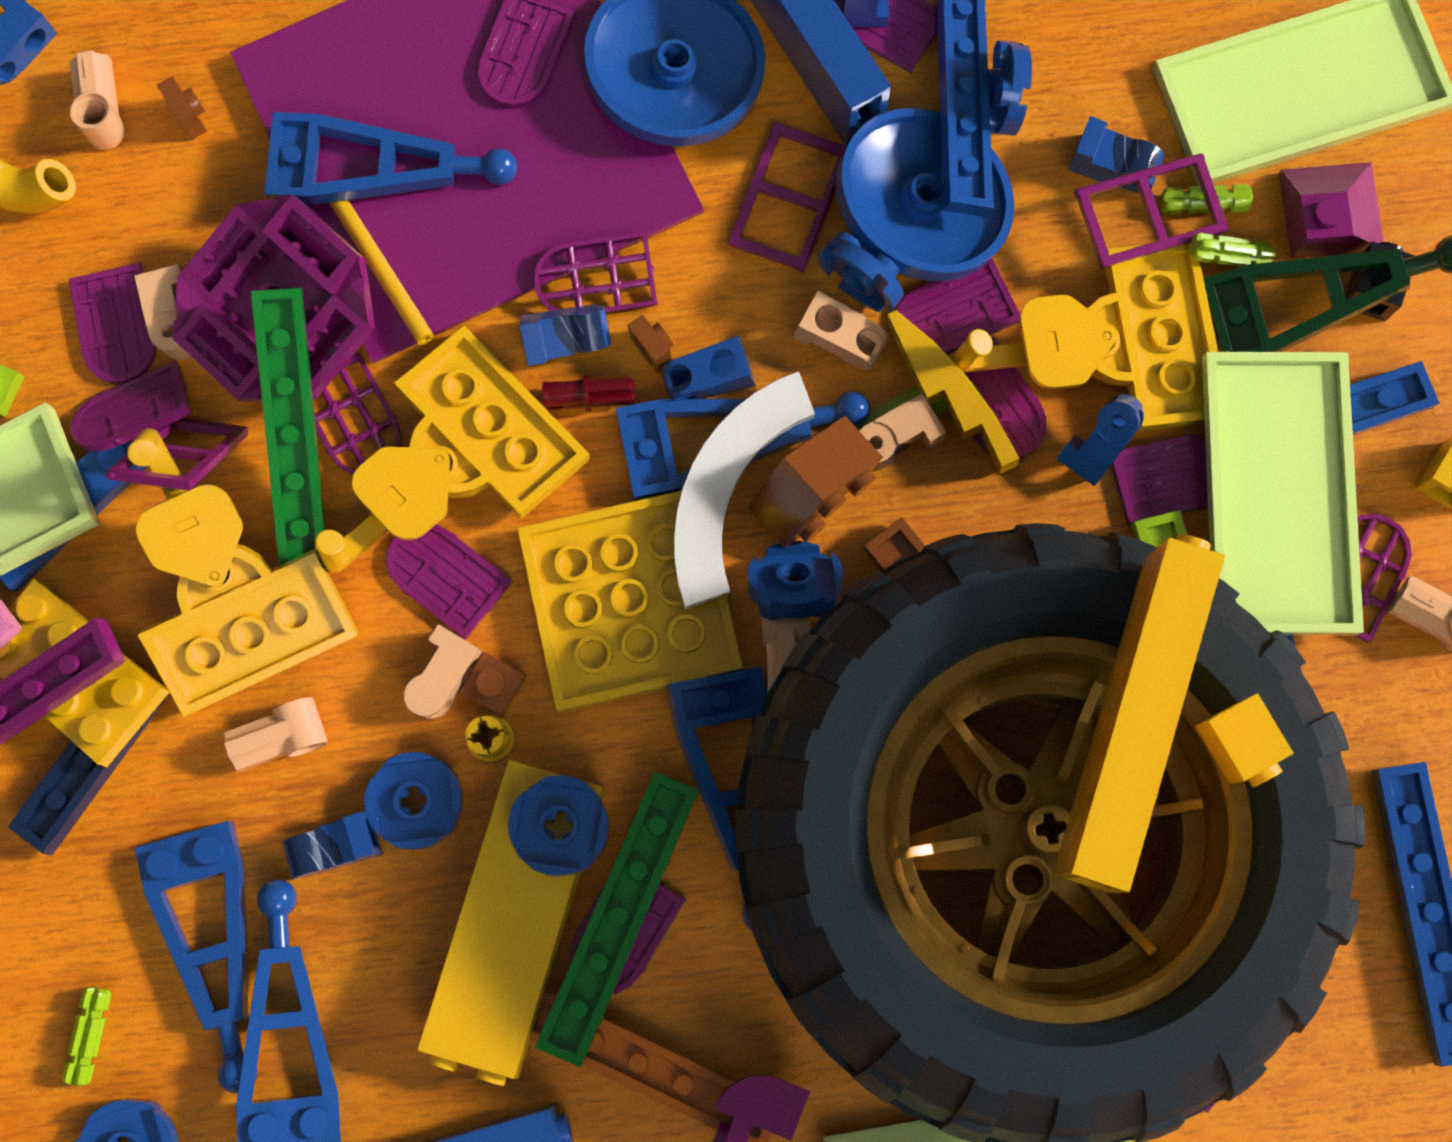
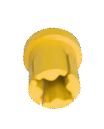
M484 715L477 717L466 728L465 735L469 751L474 757L483 762H499L505 759L514 747V730L510 723L500 716ZM486 726L495 732H499V736L492 739L491 748L478 742V738L484 736V727Z

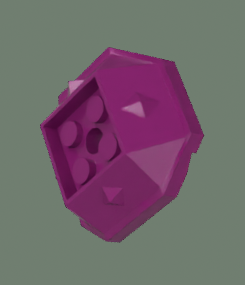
M293 195L236 204L178 275L176 289L177 320H174L172 339L237 400L260 402L262 401L251 291L302 288L313 399H316L375 329L366 260L308 206Z

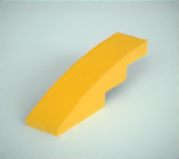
M897 310L888 313V327L919 393L924 394L930 405L944 400L962 440H966L979 433L981 434L999 474L1017 467L1020 458L994 412L964 372L930 337Z

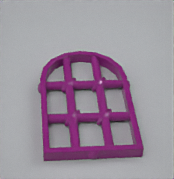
M647 232L583 241L570 240L567 243L552 247L540 258L534 273V287L539 300L548 310L554 311L559 309L551 306L547 300L570 297V300H575V307L583 306L581 295L609 291L608 294L613 293L615 306L606 307V313L658 305L653 278L654 266L651 264ZM642 238L644 253L618 257L619 254L614 255L612 242ZM605 243L606 259L585 262L575 259L574 247ZM563 249L567 250L569 264L541 268L544 261L554 252ZM646 260L648 278L622 282V279L618 280L616 264ZM605 266L604 269L609 268L611 284L584 287L583 284L579 285L577 270ZM561 272L571 275L573 289L549 293L541 292L539 287L540 275ZM650 286L652 301L622 305L621 289Z
M360 352L353 355L339 371L351 396L337 403V400L333 401L328 389L325 388L321 394L329 408L315 415L316 430L326 447V453L331 456L341 470L351 475H354L356 470L342 464L336 454L348 449V452L352 451L360 466L365 460L356 444L370 437L371 440H375L379 449L386 447L379 432L393 425L396 435L394 447H401L402 442L397 417L391 412ZM358 361L371 383V386L362 391L359 388H355L345 369ZM374 392L377 394L389 419L377 424V421L373 422L361 400ZM353 404V407L357 406L368 427V430L356 436L354 433H350L339 412ZM328 416L331 419H335L346 440L334 448L330 445L319 424V421Z
M1366 514L1357 517L1358 522L1368 521L1359 539L1360 559H1362V556H1365L1377 563L1365 587L1361 586L1362 609L1364 605L1368 606V603L1379 607L1380 610L1367 634L1354 635L1367 643L1372 641L1402 580L1406 577L1412 556L1410 540L1403 528L1391 518L1379 514ZM1380 522L1390 527L1393 532L1383 552L1379 551L1377 555L1364 548L1375 524ZM1398 538L1402 542L1404 553L1401 567L1387 560ZM1387 568L1397 573V576L1383 602L1370 595L1381 571L1385 572Z

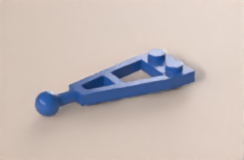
M273 112L264 195L267 200L285 195H293L304 204L316 205L453 186L454 174L483 175L492 184L505 185L514 179L518 168L514 155L503 148L492 149L484 157L456 156L455 147L452 143L322 114ZM321 135L380 148L378 175L316 183ZM397 152L439 161V165L436 168L395 173Z
M849 391L839 396L835 404L813 408L815 412L813 419L781 434L762 449L750 463L810 439L812 434L810 427L835 423L843 416H846L856 428L862 426L869 419L871 413L868 399L859 392ZM659 399L616 408L634 501L682 491L690 470L677 474L665 417H727L746 399H681L672 402V399Z
M762 667L666 685L675 734L731 870H739L735 831L725 807L737 805L738 789L719 793L694 729L752 718L753 728L767 696ZM744 905L742 911L743 921L751 930L746 905Z
M225 821L136 847L135 852L144 894L204 1030L217 1028L224 1058L218 1067V1082L225 1091L238 1094L244 1052L237 1022L248 1019L244 865L234 822ZM225 874L227 942L191 952L165 891ZM228 959L229 1008L217 1011L198 967ZM258 1068L256 1069L255 1082L258 1076Z
M281 879L265 883L257 896V904L260 911L268 917L270 949L259 950L236 1101L238 1142H341L338 1091L300 946H289L288 914L295 908L297 894L289 882ZM289 962L301 1011L264 1015L271 964ZM305 1026L322 1094L252 1102L262 1030Z

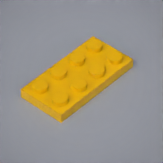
M35 578L9 607V611L23 629L0 649V677L4 680L88 623L83 616L47 585ZM122 650L125 663L44 716L95 763L104 767L110 765L170 692Z

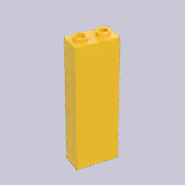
M1177 535L1176 539L1169 537L1144 559L1052 875L1106 893L1130 891L1225 559L1224 554L1211 551V544L1201 538L1190 535Z
M511 760L508 761L417 1050L430 1054L427 1063L429 1065L457 1072L458 1065L461 1063L478 1068L475 1078L501 1086L505 1085L507 1077L512 1079L520 1078L530 1045L531 1035L536 1025L543 995L548 985L581 871L567 877H551L534 871L518 856L509 837L508 823L512 806L523 791L526 792L530 786L537 784L541 779L561 774ZM583 781L603 801L605 794L603 787ZM557 813L555 820H547L545 829L553 832L554 840H562L564 833L572 832L573 824L566 821L565 813Z

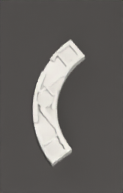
M799 371L774 381L738 405L713 431L691 466L681 493L674 532L675 568L678 587L685 609L730 594L722 556V532L727 506L738 481L752 459L781 434L814 418L815 412Z

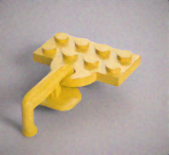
M1192 242L1106 267L1105 274L1109 295L1100 297L1089 308H1086L1069 295L1034 298L1023 307L1019 316L1023 343L993 346L992 339L987 332L975 329L968 334L967 339L961 344L951 360L964 373L1027 366L1032 380L1046 389L1081 386L1091 375L1108 385L1127 387L1128 394L1137 398L1145 411L1144 421L1138 431L1204 424L1202 356L1206 352H1218L1201 264L1200 261H1196L1193 255H1190L1188 252V246ZM1139 246L1109 248L1107 250L1109 255Z
M464 325L394 383L398 393L423 419L415 427L409 447H383L362 463L354 472L352 478L354 493L372 514L344 538L334 530L320 532L316 536L315 547L325 568L331 573H338L388 531L401 540L418 539L446 516L448 497L454 499L470 497L488 487L521 520L590 460V454Z
M143 429L129 445L127 455L133 464L141 467L149 466L152 472L182 476L160 434L155 429ZM203 484L192 488L190 491L161 487L167 500L147 509L138 519L136 525L137 538L151 564L159 570L180 576L176 597L181 611L141 629L138 637L183 717L358 636V629L316 548L277 567L271 568L259 553L238 544L243 530V522L229 495L220 487ZM228 570H230V575H229V577L226 579Z

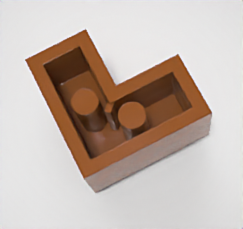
M843 416L785 456L748 508L784 548H787L800 537L805 542H808L826 525L822 517L824 519L829 517L845 502L844 495L850 492L855 497L875 480L876 477L871 471L883 456L850 420Z

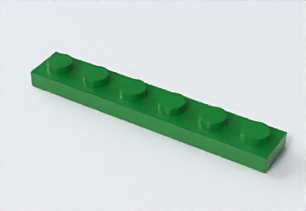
M302 288L251 291L279 565L315 549L316 536L326 530Z
M654 771L535 1048L582 1068L697 798L698 789Z

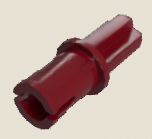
M584 375L583 380L543 381V406L547 411L585 408L586 412H592V407L631 405L635 402L636 398L635 383L630 377L590 380L589 375Z

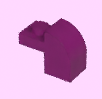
M762 1074L747 1076L734 1082L723 1092L715 1105V1109L733 1117L730 1125L720 1122L713 1142H747L753 1125L792 1141L810 1091L778 1077Z

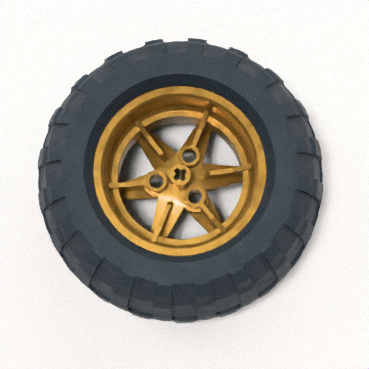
M1019 524L1014 529L1007 531L988 532L974 536L959 534L943 538L924 546L922 551L894 563L882 572L875 571L846 592L840 602L828 611L811 631L805 634L795 645L767 693L761 711L749 735L738 789L735 826L739 880L750 927L771 977L801 1025L812 1035L824 1051L868 1092L886 1103L893 1104L910 1116L937 1127L940 1131L959 1139L971 1142H1123L1131 1140L1145 1142L1178 1130L1185 1122V1119L1197 1115L1215 1102L1223 1099L1231 1101L1246 1091L1264 1074L1267 1069L1264 1063L1276 1053L1286 1038L1293 1032L1301 1033L1314 1017L1327 994L1320 986L1330 969L1335 951L1339 945H1347L1349 943L1357 921L1360 902L1352 900L1350 896L1355 869V848H1362L1365 845V821L1362 805H1352L1349 780L1340 753L1341 751L1349 750L1344 730L1335 712L1324 713L1314 690L1299 670L1306 662L1296 647L1281 631L1268 632L1252 614L1236 602V598L1240 593L1220 578L1160 782L1159 791L1161 794L1156 796L1146 834L1168 827L1166 863L1155 896L1147 910L1136 923L1119 892L1106 893L1052 875L1092 740L1094 716L1098 718L1144 559L1157 548L1130 536L1112 532L1108 536H1095L1082 532L1065 531L1064 527L1057 524ZM1258 693L1294 754L1278 762L1283 772L1252 788L1248 780L1230 785L1195 725L1240 700ZM1046 701L1061 704L1028 771L1020 764L1013 762L963 720L988 708L1011 702ZM938 745L981 811L909 835L910 810L917 780L926 761ZM1000 777H1011L1018 783L1020 796L1015 804H1005L997 797L995 786ZM1048 825L1050 835L1037 836L1035 826ZM1020 865L1031 867L1037 876V886L1034 891L1027 895L1018 892L1012 881L1013 873ZM992 869L976 947L956 933L940 916L923 889L916 870ZM1051 892L1109 946L1095 955L1063 965L1042 967L1009 963L1037 912Z

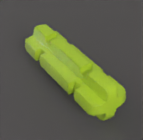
M1247 184L1232 185V189H1227L1226 185L1214 186L1223 213L1225 208H1229L1230 212H1246L1252 206L1253 192L1251 186ZM1190 186L1188 191H1184L1183 187H1167L1161 193V210L1165 215L1181 214V210H1186L1187 214L1209 213L1200 186Z
M1206 233L1195 234L1192 237V243L1188 246L1189 254L1193 255L1196 261L1212 262L1214 260V263L1242 267L1249 264L1272 262V259L1276 257V250L1271 248L1268 242L1252 241L1250 243V240L1220 235L1213 238V234Z
M90 986L85 987L81 992L78 1007L82 1008L81 1014H76L67 1054L71 1058L69 1061H65L61 1075L62 1082L66 1084L84 1086L91 1082L95 1067L91 1063L92 1057L97 1058L106 1020L105 1017H102V1013L104 1010L108 1011L111 999V991L105 988Z

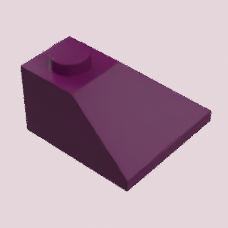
M1372 162L1282 169L1279 172L1291 259L1362 253L1372 241L1377 243L1384 242Z

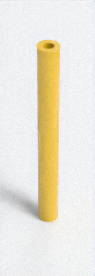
M349 200L330 202L331 208L361 255L365 258L367 265L417 344L424 345L431 341L434 334Z

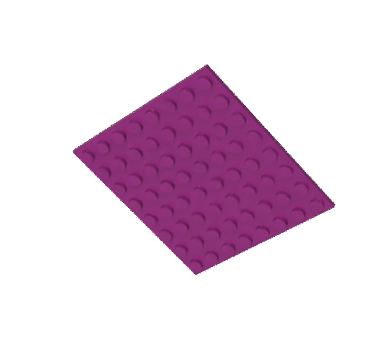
M346 0L231 51L269 138L271 136L273 112L322 114L452 143L455 147L456 156L484 157L488 151L495 148L506 149L514 155L517 161V173L514 179L505 185L492 184L483 175L454 174L453 186L349 200L434 336L534 291V273L540 258L552 247L567 243L570 240L583 241L639 232H647L648 239L704 213V208L673 146L655 144L626 132L604 114L589 90L584 72V46L590 22L602 5L600 0H545L575 10L576 16L552 74V79L542 96L530 105L518 108L501 106L490 100L482 90L478 76L481 54L504 0ZM321 135L316 183L378 175L380 148ZM397 152L395 173L436 168L439 165V161ZM329 203L305 204L361 255ZM642 238L612 242L614 254L643 241ZM605 243L574 247L575 259H580V262L607 257ZM563 249L554 252L544 261L541 268L569 264L567 250ZM366 263L375 329L363 344L374 364L417 344V342ZM566 272L540 275L539 287L567 276Z

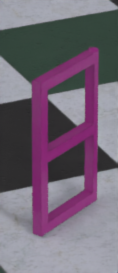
M774 122L730 237L729 246L804 272L835 193L838 163L847 145H842ZM780 137L838 156L821 201L763 181ZM758 193L817 212L800 258L741 238Z
M1203 153L1074 190V195L1077 198L1100 269L1192 242V237L1197 233L1213 234L1214 236L1229 230ZM1193 166L1214 225L1168 238L1148 179ZM1136 183L1156 242L1109 255L1089 196Z
M182 418L156 430L162 440L174 429L227 437L213 450L165 444L172 458L200 461L185 476L129 469L134 464L129 460L128 455L105 473V476L109 480L190 491L248 436V427Z

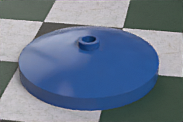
M606 0L594 14L587 30L584 46V72L587 85L597 105L620 128L633 136L655 144L691 146L706 143L725 135L739 125L749 114L762 86L765 72V51L757 26L747 11L736 0Z
M896 109L882 113L867 121L848 143L842 153L836 172V196L842 217L850 232L859 241L861 246L874 257L877 254H883L890 258L898 266L900 274L927 281L959 279L976 272L991 260L1009 235L1014 217V196L1008 174L999 157L991 148L994 209L987 217L943 211L940 113L926 109Z

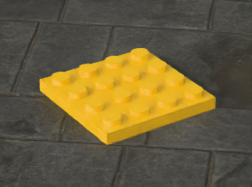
M682 491L517 528L554 703L558 713L665 689L666 685L743 670L727 596L688 609L684 608L678 587L674 558V532Z

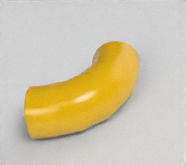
M0 159L1 209L8 212L40 214L59 207L74 197L76 192L75 180L67 167L53 159H43L32 167L19 168Z

